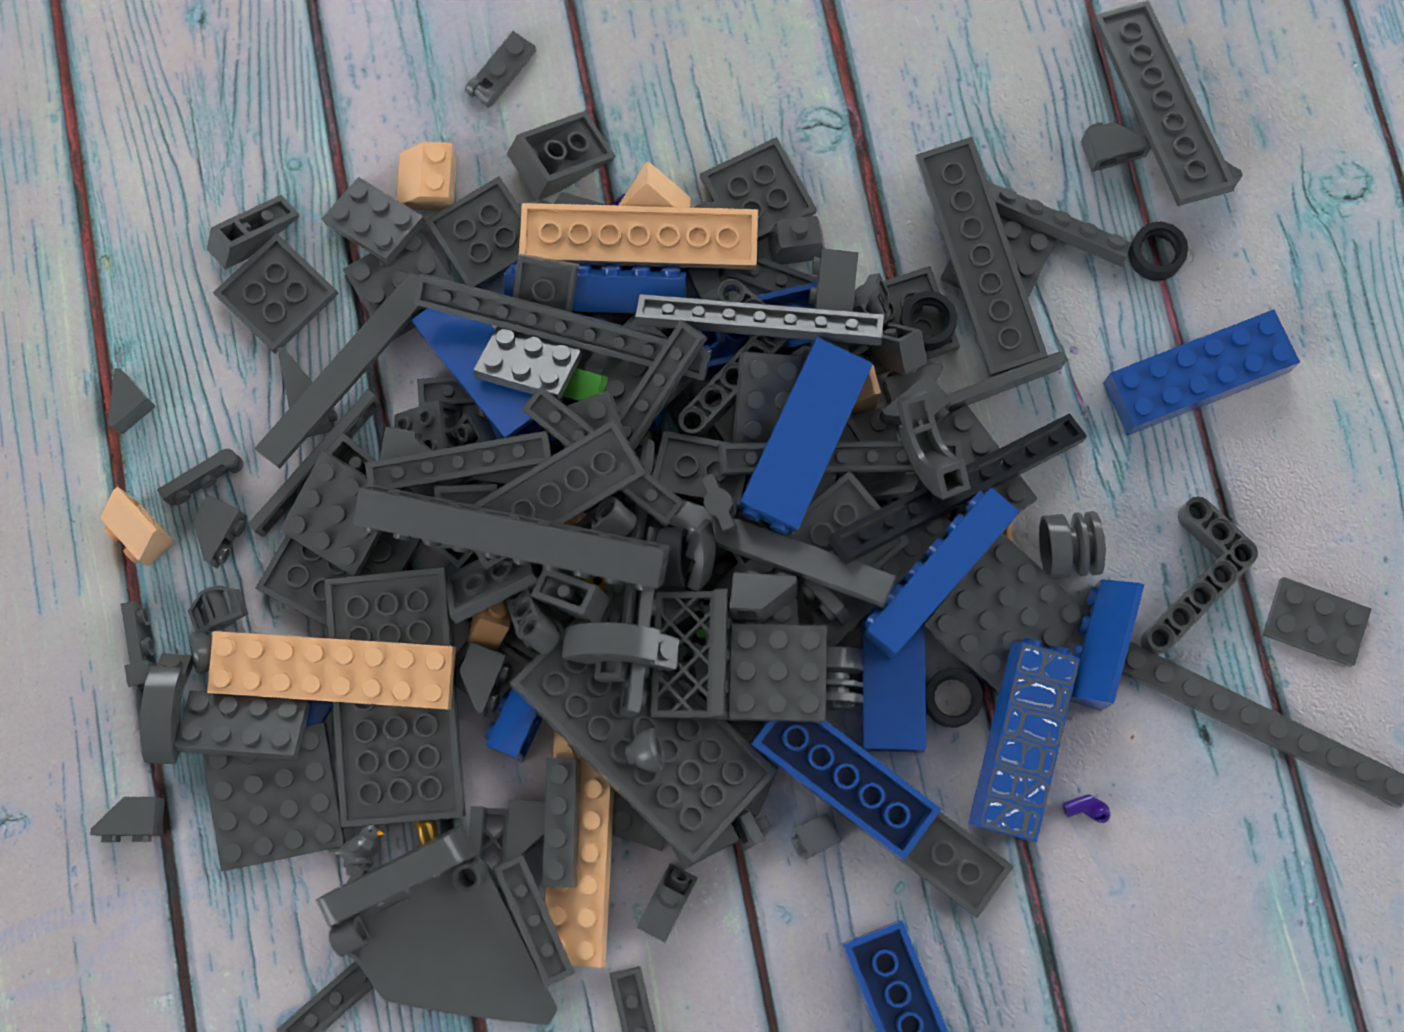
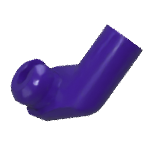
M1090 794L1062 803L1067 817L1084 813L1098 823H1105L1111 817L1108 805Z

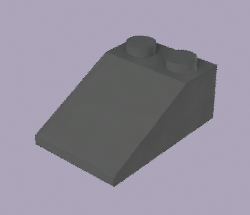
M586 111L517 134L507 152V156L536 200L564 190L616 157Z

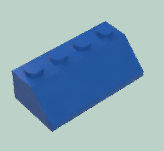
M1101 579L1095 587H1090L1086 598V603L1090 604L1089 613L1087 616L1083 615L1078 629L1079 633H1083L1080 645L1075 644L1071 655L1080 658L1070 702L1099 711L1114 704L1145 584Z

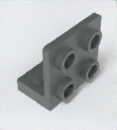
M437 400L394 415L395 428L422 434V441L432 450L463 446L453 430L463 415L462 406Z

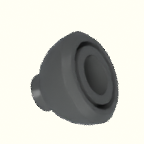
M192 632L189 636V644L196 673L203 674L208 672L210 667L212 636L202 632Z
M653 727L640 732L633 740L632 745L626 746V757L630 765L636 764L641 769L649 772H661L664 768L665 760L659 733Z

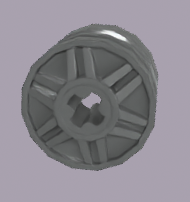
M1088 511L1084 514V518L1081 513H1074L1070 527L1063 514L1044 515L1040 518V556L1043 570L1049 575V579L1069 578L1072 573L1073 564L1080 577L1086 576L1088 571L1093 576L1103 573L1106 542L1101 520L1097 512Z
M827 647L826 710H844L864 704V695L850 693V691H858L864 688V683L850 680V675L863 672V650L850 647Z

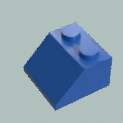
M511 689L510 694L505 693L499 703L498 710L501 713L497 722L492 721L486 731L485 739L488 740L486 746L523 763L543 718L516 691Z

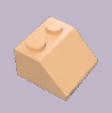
M422 142L400 153L397 201L416 210H442L454 203L458 157L453 143Z
M119 487L113 490L100 517L107 526L104 531L114 542L117 543L120 540L126 546L123 552L133 563L136 564L140 561L149 567L175 541L135 498Z

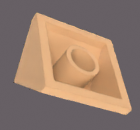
M646 162L618 206L690 208L691 197L650 162Z

